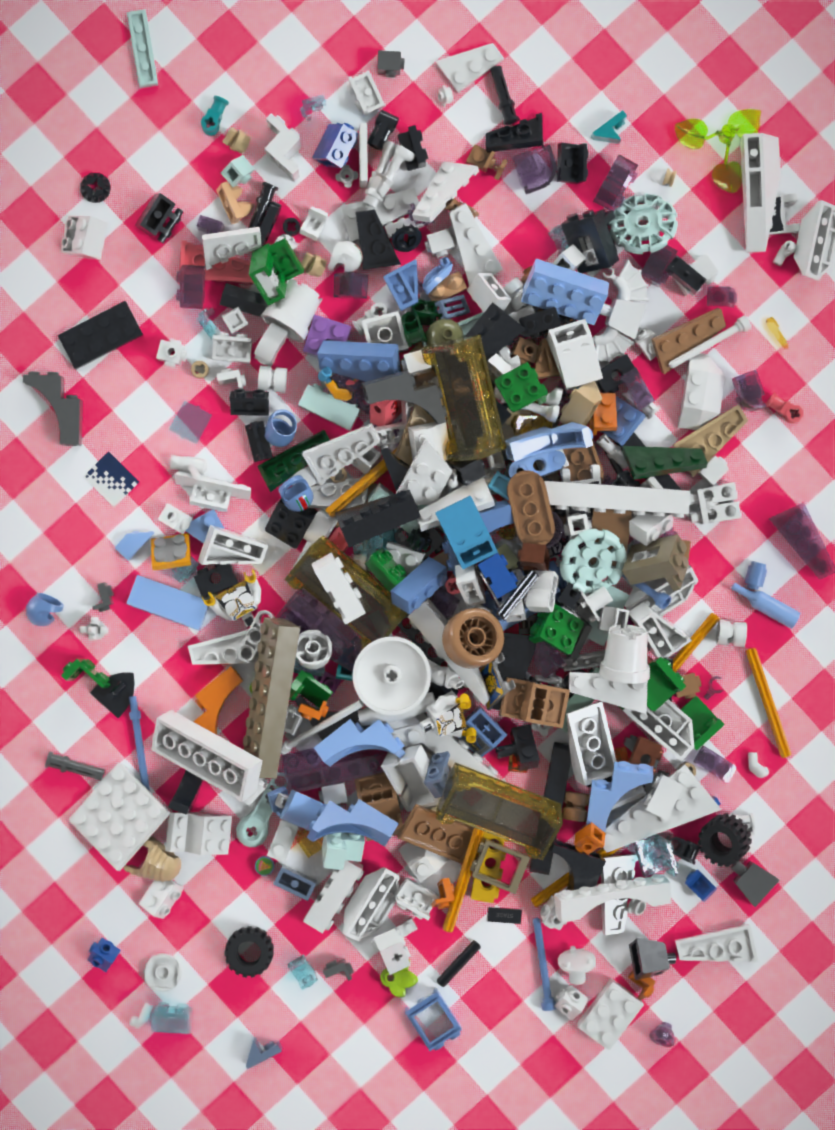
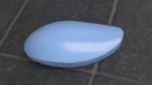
M448 257L441 258L439 260L440 265L433 268L425 276L422 284L425 294L428 295L450 274L453 264L449 261Z

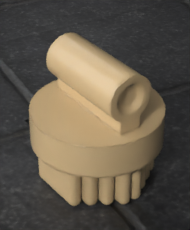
M231 127L222 142L230 146L231 150L244 153L249 146L251 137L242 130L237 131Z
M306 252L301 265L306 274L320 277L326 269L327 261L317 254L312 255Z

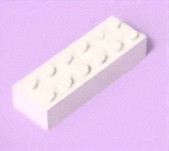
M173 710L157 717L151 747L152 751L241 802L256 793L263 760Z

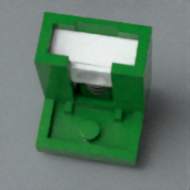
M286 238L272 245L268 243L253 250L249 268V276L267 305L285 298L287 281L304 273L303 266Z

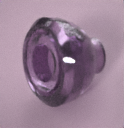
M661 1022V1025L651 1030L649 1038L654 1043L664 1047L675 1045V1034L670 1023Z

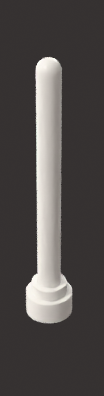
M743 315L737 319V322L732 327L670 361L669 367H677L738 331L746 332L750 330L752 326L749 319Z

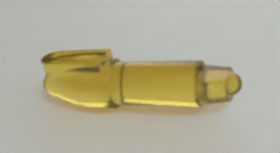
M773 317L767 318L766 324L770 332L784 349H788L787 340L778 327L780 326Z

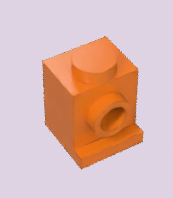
M591 822L575 833L574 844L578 852L584 851L589 855L597 848H603L605 832Z

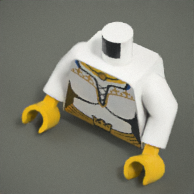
M251 569L253 573L251 576H247L246 572H244L245 580L218 594L215 598L211 592H208L210 599L205 600L202 597L204 604L209 606L216 615L226 620L236 621L242 618L246 627L251 626L255 619L251 612L258 609V605L261 602V587L256 578L255 570Z
M453 691L439 696L435 702L426 708L428 718L419 723L422 731L426 733L433 730L438 737L455 736L462 738L466 736L467 742L475 743L476 730L472 727L466 731L464 730L466 722L463 709L471 707L469 696L464 693L458 698Z

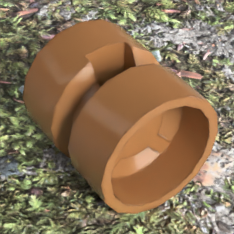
M565 791L564 803L566 806L563 807L562 819L586 822L587 810L585 807L589 804L590 795Z

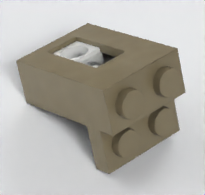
M676 534L659 538L647 546L642 543L631 545L622 573L631 585L665 578L673 591L680 590L689 566V561L684 556L687 550L686 544Z

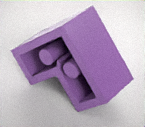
M314 314L303 353L318 358L317 353L323 340L348 342L352 327Z

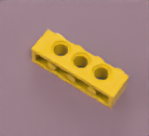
M486 821L483 823L485 832L482 842H485L486 838L489 840L497 839L501 845H504V842H508L510 831L507 830L506 825ZM489 847L479 872L501 880L503 868H500L501 861H505L506 853ZM494 858L496 860L495 865L487 867L485 865L486 859ZM473 878L470 899L494 903V898L498 899L500 888L494 885L484 886L481 883L482 880Z

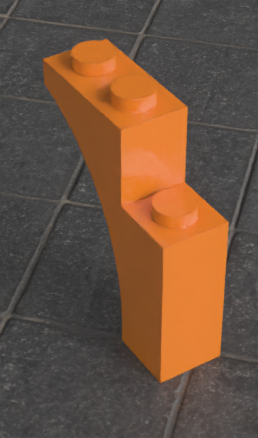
M230 666L195 695L197 698L195 701L201 709L205 708L207 711L193 722L216 735L218 717L225 700L244 681L233 666Z

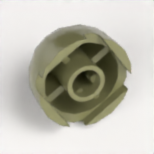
M440 319L429 326L425 334L427 339L425 343L433 355L439 358H448L464 338V333L457 322L451 319Z

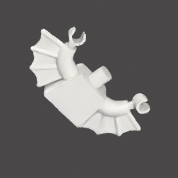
M630 260L626 261L619 276L614 274L612 267L608 268L612 271L610 276L603 272L604 278L613 281L612 283L618 289L617 299H613L611 305L604 303L600 312L601 315L607 316L605 325L608 327L603 334L592 337L598 361L610 363L613 358L625 355L626 350L631 345H634V342L629 338H636L647 304L633 301H649L647 296L648 284L642 278V270L634 268Z

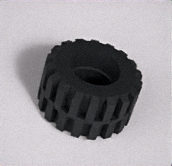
M728 813L719 814L702 827L698 836L700 838L698 845L702 846L700 851L705 853L704 857L706 860L709 858L712 864L717 863V866L722 867L725 865V867H729L731 864H736L747 854L750 849L749 845L752 843V839L749 838L751 832L747 831L748 826L747 824L743 825L741 818L736 819V815L733 814L729 817ZM718 832L729 837L732 848L726 847L720 842Z
M252 926L247 928L241 927L230 936L225 946L224 956H226L225 961L226 964H229V969L231 971L234 970L236 975L241 974L245 978L247 976L252 978L257 974L261 975L271 964L274 956V944L265 930L261 931L257 926L256 928H252ZM246 941L256 943L261 951L259 959L253 962L243 960L238 953L240 944Z

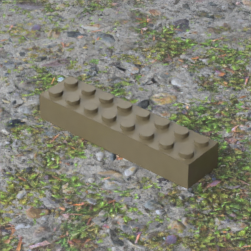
M264 617V621L261 624V640L257 646L258 659L254 666L255 679L252 681V698L249 700L250 711L249 717L246 719V736L243 738V750L263 760L259 778L277 779L301 628L283 618Z

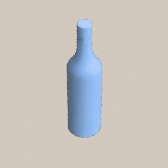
M734 583L731 587L732 590L746 597L754 609L790 629L795 626L801 612L763 591H750L737 583Z

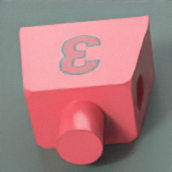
M385 400L370 404V423L378 427L392 424L402 413L401 400Z

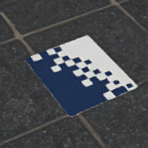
M109 451L83 476L113 507L139 483Z

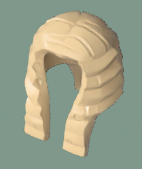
M150 836L143 844L149 849L143 866L139 868L134 865H125L123 868L131 875L165 882L173 880L179 874L181 859L174 852L165 851V845Z

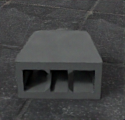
M740 861L731 866V869L738 874L733 882L754 907L780 881L777 877L752 861L746 866Z

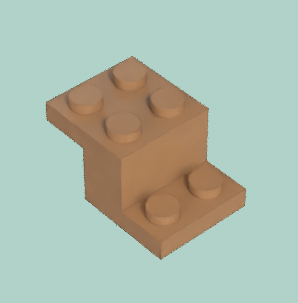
M506 677L505 681L508 683L514 680L516 687L502 698L499 716L563 728L569 689Z
M385 772L354 778L358 799L399 823L392 836L397 835L403 826L397 793Z

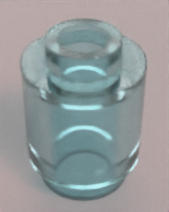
M191 556V565L173 568L174 574L172 576L180 583L182 581L187 582L198 570L199 562Z

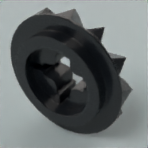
M91 172L84 176L80 183L82 196L91 203L104 201L111 191L108 178L99 172ZM97 181V185L102 189H96L93 195V189L88 185H94Z
M403 224L402 228H396V232L392 234L391 242L396 250L409 252L418 247L422 235L418 227H414L412 224L409 226ZM405 234H408V242L404 240Z

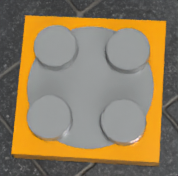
M189 533L151 539L153 571L191 565Z

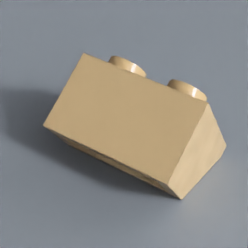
M595 381L582 385L579 389L575 388L569 396L571 400L561 409L562 415L559 421L563 424L575 422L587 426L603 399Z

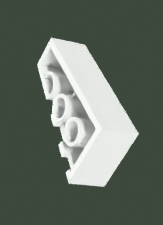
M345 860L343 870L334 869L303 922L322 934L325 929L329 931L334 923V920H332L335 913H340L344 906L343 900L345 897H350L354 890L353 884L356 880L359 881L364 873L362 870L363 865L357 861Z

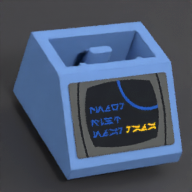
M479 705L465 719L466 728L464 729L466 731L472 727L476 730V742H467L466 736L458 738L467 743L473 753L477 752L483 757L507 736V732Z

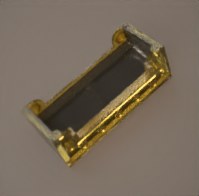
M481 335L438 342L421 348L424 362L435 367L438 384L443 395V405H445L447 410L446 417L452 438L445 445L447 461L481 460L506 449Z
M322 535L309 547L284 580L293 589H306L342 620L340 612L335 608L332 599L325 591L312 567L313 562L332 552L335 558L339 557L344 565L342 568L343 572H348L353 580L351 583L352 587L359 589L362 595L360 601L366 612L347 625L362 637L361 643L363 648L377 639L389 637L408 613L392 604L391 592Z
M456 762L452 767L443 795L436 808V820H439L442 824L447 825L454 823L455 820L524 846L529 857L543 860L563 824L561 803Z

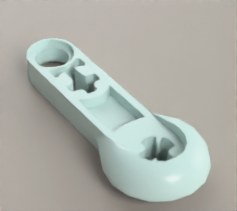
M278 772L277 776H283L286 779L284 786L287 788L289 784L288 776L283 772ZM273 778L254 811L243 817L237 824L236 836L244 846L257 847L267 839L269 818L273 811L271 810L270 803L267 802L266 794L273 791V789H270L271 785L275 789L282 787L277 786ZM254 826L256 828L255 831H257V835L253 834L252 836H249V831H247V828H252Z

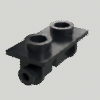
M255 421L245 425L254 462L273 458L270 444L264 436V421Z

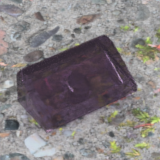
M636 367L619 376L638 410L645 408L655 401Z

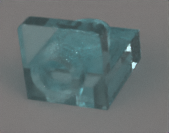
M324 94L302 100L303 106L300 107L302 117L307 118V121L311 122L309 110L316 112L324 109L323 106L327 105Z
M205 308L198 314L199 317L196 319L212 340L213 335H217L215 332L217 327L212 320L207 321V319L213 316L215 311L213 308L209 310Z

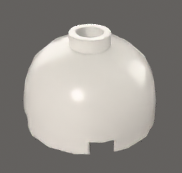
M319 630L302 632L298 640L297 662L307 669L324 667L332 655L330 638Z

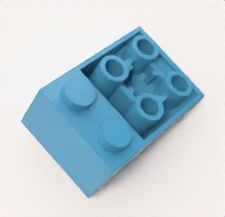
M471 496L435 512L462 569L498 553Z

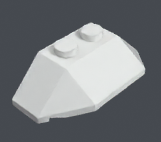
M819 200L801 220L796 250L794 252V259L802 275L814 280H820L831 268L835 252V205L823 200Z
M698 354L688 360L678 428L698 430L720 414L726 376L709 355Z
M689 565L680 590L673 591L665 578L644 582L658 593L665 592L671 596L670 604L662 610L655 605L652 597L634 586L625 604V608L630 611L640 603L645 602L663 616L687 601L699 580L693 568Z
M669 699L656 711H650L647 707L646 714L624 708L623 711L681 762L694 749L692 719Z
M383 867L363 878L345 908L344 935L360 942L364 937L380 929L396 903L394 895L400 887V876Z

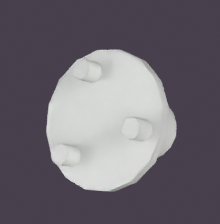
M603 586L586 597L583 591L579 589L581 597L578 603H580L582 608L587 606L592 614L588 619L591 623L595 620L600 622L601 620L596 611L613 601L609 592Z
M571 946L570 950L564 951L558 957V966L569 973V982L574 985L585 983L586 972L592 970L596 965V957L592 952L576 949L575 946Z

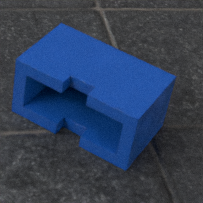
M496 553L476 564L483 576L489 578L491 582L489 586L497 599L517 588L516 582L518 580L513 571L509 573L506 568L508 562L503 554L499 555Z

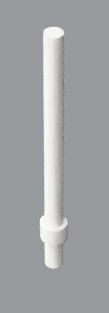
M358 700L292 740L284 741L281 754H287L293 747L364 706L363 702Z

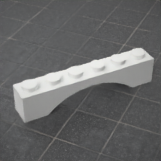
M654 874L652 877H637L629 881L619 880L612 884L602 883L595 887H581L572 891L563 890L560 893H554L555 915L561 923L580 920L596 906L621 898L637 899L653 907L671 904V882L662 874Z

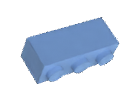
M428 557L391 590L392 604L411 614L427 598L431 597L440 586L446 583L448 580L447 567Z

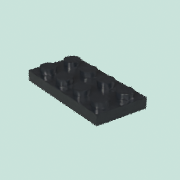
M125 300L57 336L74 369L77 370L144 334Z

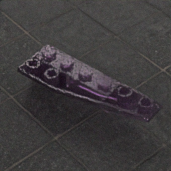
M305 585L293 594L275 616V618L287 619L301 627L300 634L307 630H319L325 636L327 635L332 643L330 660L353 672L358 655L366 647L347 624L345 625L343 620Z
M314 748L282 755L289 794L291 790L302 792L383 773L384 770L381 765L388 752L377 749L357 751L341 758L331 767L323 762Z

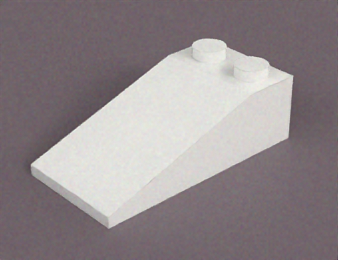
M602 701L567 713L570 757L575 780L587 786L592 784V780L605 779L612 776L614 762L617 761Z

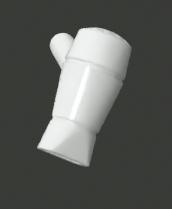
M173 454L170 457V469H179L191 473L195 481H200L201 475H204L207 471L208 464L206 459L180 457Z

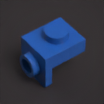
M698 869L692 871L686 877L685 884L703 902L717 890Z

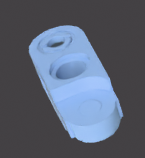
M556 450L530 456L513 462L509 467V476L512 478L517 473V469L521 468L524 471L536 472L543 477L562 469L566 462V457L564 453ZM536 461H541L544 464V469L536 471L533 468V464Z

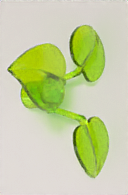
M739 110L729 117L728 124H725L720 131L717 130L709 136H706L708 133L707 125L704 121L697 118L676 123L675 133L678 140L685 147L692 150L702 148L704 140L718 136L719 141L726 144L724 164H718L714 167L712 179L719 188L729 193H735L742 184V169L738 162L728 163L730 145L736 134L741 139L743 134L758 133L761 110Z

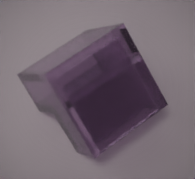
M200 215L196 227L199 231L212 234L223 232L225 225L222 221Z
M356 272L334 274V298L367 299L368 275Z

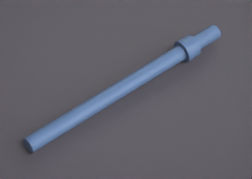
M136 696L129 697L131 710L129 717L133 724L141 783L150 791L140 725L141 712L138 711Z

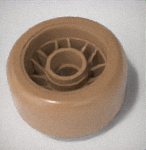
M470 608L450 618L443 630L442 643L447 656L452 662L463 668L475 669L491 663L499 656L504 645V632L500 622L493 614L484 609ZM469 636L473 638V643L470 641Z

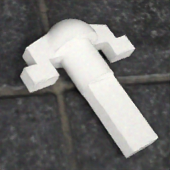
M452 469V474L447 481L446 492H452L458 486L456 469Z
M550 672L548 673L549 677L534 676L536 681L546 682L555 687L563 688V679L560 676L553 675Z

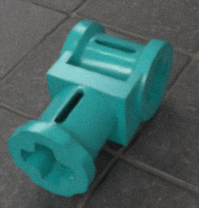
M214 95L211 108H208L206 115L201 119L203 131L208 136H214L219 132L222 114L225 107L230 103L225 98ZM211 122H213L214 126H210V127L208 128V127H207V124L210 125Z

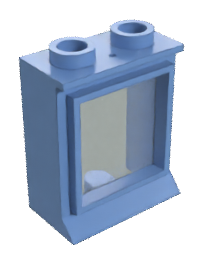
M437 988L428 997L419 999L417 1004L411 1008L406 1007L404 1009V1013L429 1051L440 1049L445 1045V1041L448 1039L454 1040L461 1034L462 1026Z

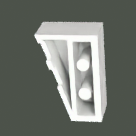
M210 525L198 562L201 565L262 564L268 545L264 541Z
M331 552L312 563L315 574L332 599L335 608L340 612L345 625L366 613L360 601L362 595L357 587H352L351 583L353 580L348 572H343L342 568L344 565L339 557L335 558Z
M645 602L640 603L629 611V616L634 625L642 627L648 632L647 647L656 658L669 657L692 641L681 629Z

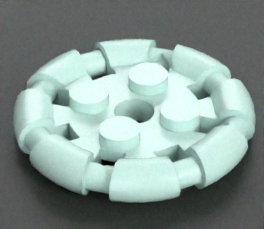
M644 193V195H633L621 201L620 206L613 210L615 218L609 222L611 227L610 235L619 247L622 246L625 251L633 254H643V252L649 251L653 253L668 245L667 242L674 238L678 228V221L676 220L678 215L669 201H664L659 195ZM641 220L648 221L646 225L638 224ZM649 240V244L642 245V241Z
M594 528L578 533L576 538H571L561 553L563 557L559 567L562 579L567 584L569 582L574 585L572 590L577 593L581 589L584 594L589 593L590 595L603 586L608 591V588L611 585L615 586L623 575L622 570L627 560L624 545L619 542L620 539L614 533L603 529L599 531ZM584 542L585 546L579 549L578 545ZM613 546L614 548L610 551L607 549L608 547ZM592 557H596V563L592 566L588 565V561ZM612 561H617L616 567L611 566ZM577 572L578 575L573 578V573ZM586 580L590 581L589 586L586 585Z

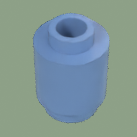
M751 561V565H748L744 581L745 584H748L747 588L758 590L759 587L763 588L767 573L766 564Z

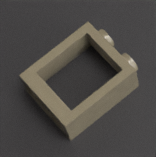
M486 838L485 842L481 841L477 852L480 853L478 859L473 860L470 871H473L472 877L516 894L530 857ZM489 846L520 858L509 884L479 872Z

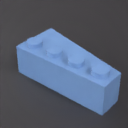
M323 340L317 353L320 370L329 367L332 373L365 382L401 372L398 344Z

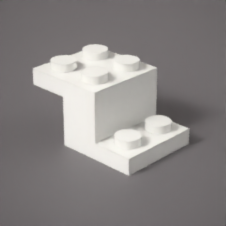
M270 113L266 118L267 124L277 135L264 148L266 155L296 182L300 178V169L292 157L302 148L300 135L293 128L289 130L285 125L286 122L279 115L274 116Z
M171 812L168 819L165 851L188 852L197 855L228 854L232 816L210 815L200 812H189L185 815L180 812Z

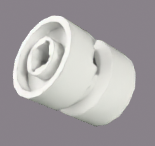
M515 277L503 287L512 299L509 306L514 312L523 309L527 305L521 302L524 284L518 277Z
M260 365L258 389L264 391L273 389L274 392L285 393L288 369L276 367L275 370H272L271 366Z
M726 620L718 621L716 631L717 645L728 646L729 643H732L735 647L745 646L747 638L746 622L735 621L734 624H731L730 621Z

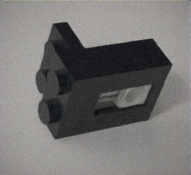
M591 209L583 212L582 215L574 213L566 217L567 220L561 224L568 246L570 247L574 244L586 257L577 268L579 273L610 268L619 261L607 224L615 218L613 210L594 212Z

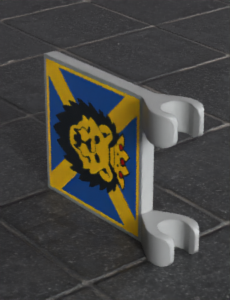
M503 652L494 661L485 665L480 670L490 696V700L485 704L487 710H491L504 695L516 687L514 680L508 683L503 681L497 665L505 660Z

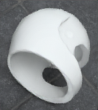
M338 241L332 253L328 270L333 271L336 265L341 262L345 265L344 273L356 271L361 266L363 260L361 249L353 242Z

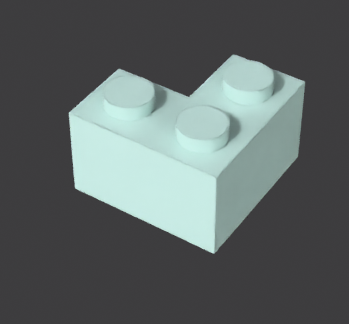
M345 832L325 835L322 843L324 868L343 870L345 860L361 862L365 844L364 836Z

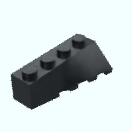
M492 302L444 361V364L463 380L467 381L485 366V362L495 354L499 355L498 352L506 345L510 346L514 342L513 339L519 334L523 335L527 330Z

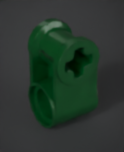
M418 299V303L410 307V311H415L418 314L422 325H431L436 321V317H438V320L442 317V313H438L437 307L434 304L438 301Z
M415 311L404 313L401 321L408 347L410 348L412 344L421 341L427 342L418 314Z

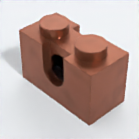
M523 543L522 549L518 551V561H520V567H523L525 574L530 570L549 571L550 555L546 545Z
M638 736L628 762L639 765L641 764V756L648 754L650 762L647 765L654 766L655 761H660L664 751L661 749L662 745ZM653 767V777H654V774H655V772H656V768H655V767Z

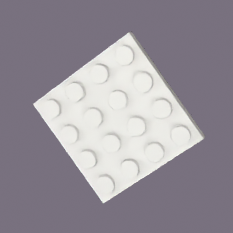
M119 762L68 820L117 871H120L171 812Z

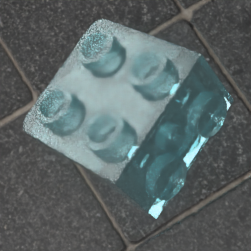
M655 834L633 843L643 876L647 877L661 870L674 877L678 876L677 869H679V866L672 853L674 848L671 841Z

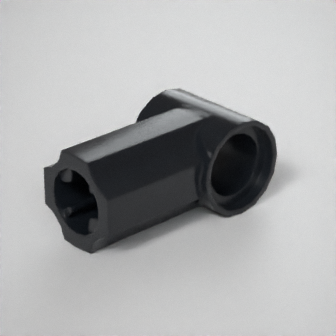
M381 110L367 144L376 150L382 151L383 144L388 139L390 133H393L399 117Z

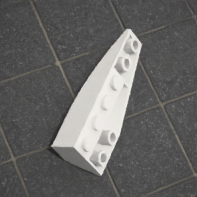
M765 133L743 134L740 139L746 253L766 252L781 176L779 137Z
M430 599L426 600L408 616L410 624L423 634L422 637L425 642L435 648L437 656L441 659L443 658L448 663L447 666L450 671L455 672L460 679L464 680L463 686L473 692L474 699L485 705L490 700V696L479 668H463L450 660L442 643L443 630L448 620Z

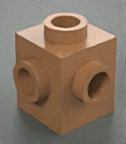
M519 337L513 345L510 357L513 358L518 355L520 365L528 362L531 366L536 363L539 345L532 339Z

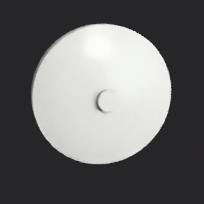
M383 637L371 642L360 652L353 668V684L361 701L370 709L385 715L403 714L414 709L426 696L431 683V668L426 655L415 643L401 637Z

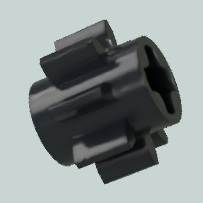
M418 528L417 531L412 529L407 541L410 542L409 546L412 550L420 552L422 550L427 551L432 539L429 538L430 533L427 530L421 532V529Z

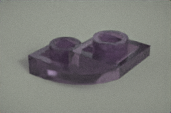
M706 746L701 747L693 760L702 769L712 773L727 784L737 769L734 764Z

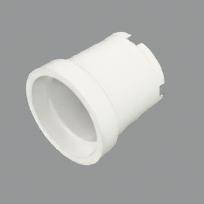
M290 279L286 286L285 298L268 306L262 313L261 318L269 326L273 322L288 331V338L297 342H304L309 332L308 327L323 299H318L320 295L304 283L299 286L295 284L297 280Z
M621 625L609 627L604 660L601 661L599 675L602 678L613 682L630 684L642 683L650 679V666L647 664L648 632H646V629L634 625H627V628H621Z

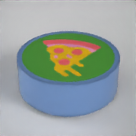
M269 856L259 857L255 863L256 872L262 876L271 874L274 870L272 858Z

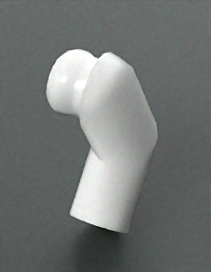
M790 240L786 241L779 249L773 263L781 266L785 258L795 252L796 244Z
M749 752V770L759 778L768 776L769 769L758 763L757 752Z
M145 1003L139 1018L132 1016L129 1023L130 1026H134L136 1029L142 1027L148 1021L153 1006Z

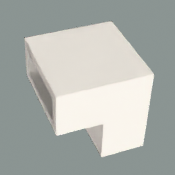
M609 606L602 607L600 612L601 621L598 624V629L609 631V627L614 625H621V628H627L629 610Z

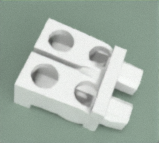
M735 482L699 489L691 493L690 505L698 504L699 511L689 513L691 523L707 524L742 518L739 501L719 505V502L738 499Z

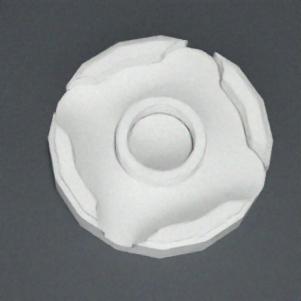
M158 953L152 956L144 968L146 983L158 992H168L175 988L183 974L179 960L168 953Z

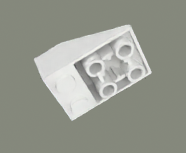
M586 319L548 331L546 339L566 390L603 379L593 338Z

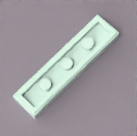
M146 9L127 12L139 88L158 86Z

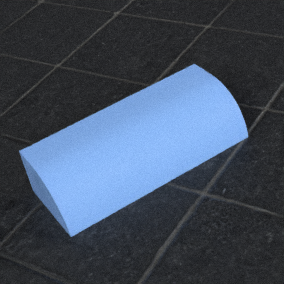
M137 575L126 603L131 607L198 631L202 628L209 607L204 604L201 597Z
M291 790L279 818L308 830L307 828L312 820L317 821L319 818L317 813L321 806L326 807V804Z

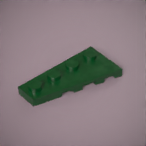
M325 430L318 432L257 466L270 492L307 465L302 455L303 451L330 441Z
M622 447V453L634 480L707 468L708 465L702 449Z

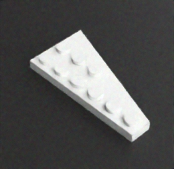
M683 764L668 776L684 785L668 819L665 820L645 810L643 802L646 796H644L606 827L603 848L606 852H610L722 809L688 767Z

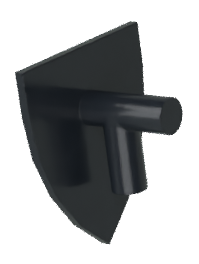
M134 673L111 675L108 681L111 684L109 688H102L96 685L90 694L119 718L130 704L129 697L134 695Z

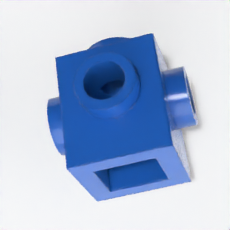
M102 937L98 943L94 942L88 950L91 954L87 960L94 967L107 972L121 950L114 946L111 941L105 940Z

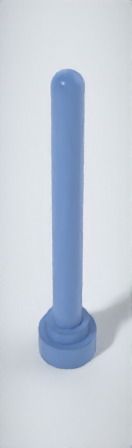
M644 582L634 584L652 597L655 605L663 610L670 604L671 596L665 592L658 593Z
M536 917L533 919L544 994L541 1007L542 1011H552L557 1009L554 1007L556 1000L551 995L541 921Z

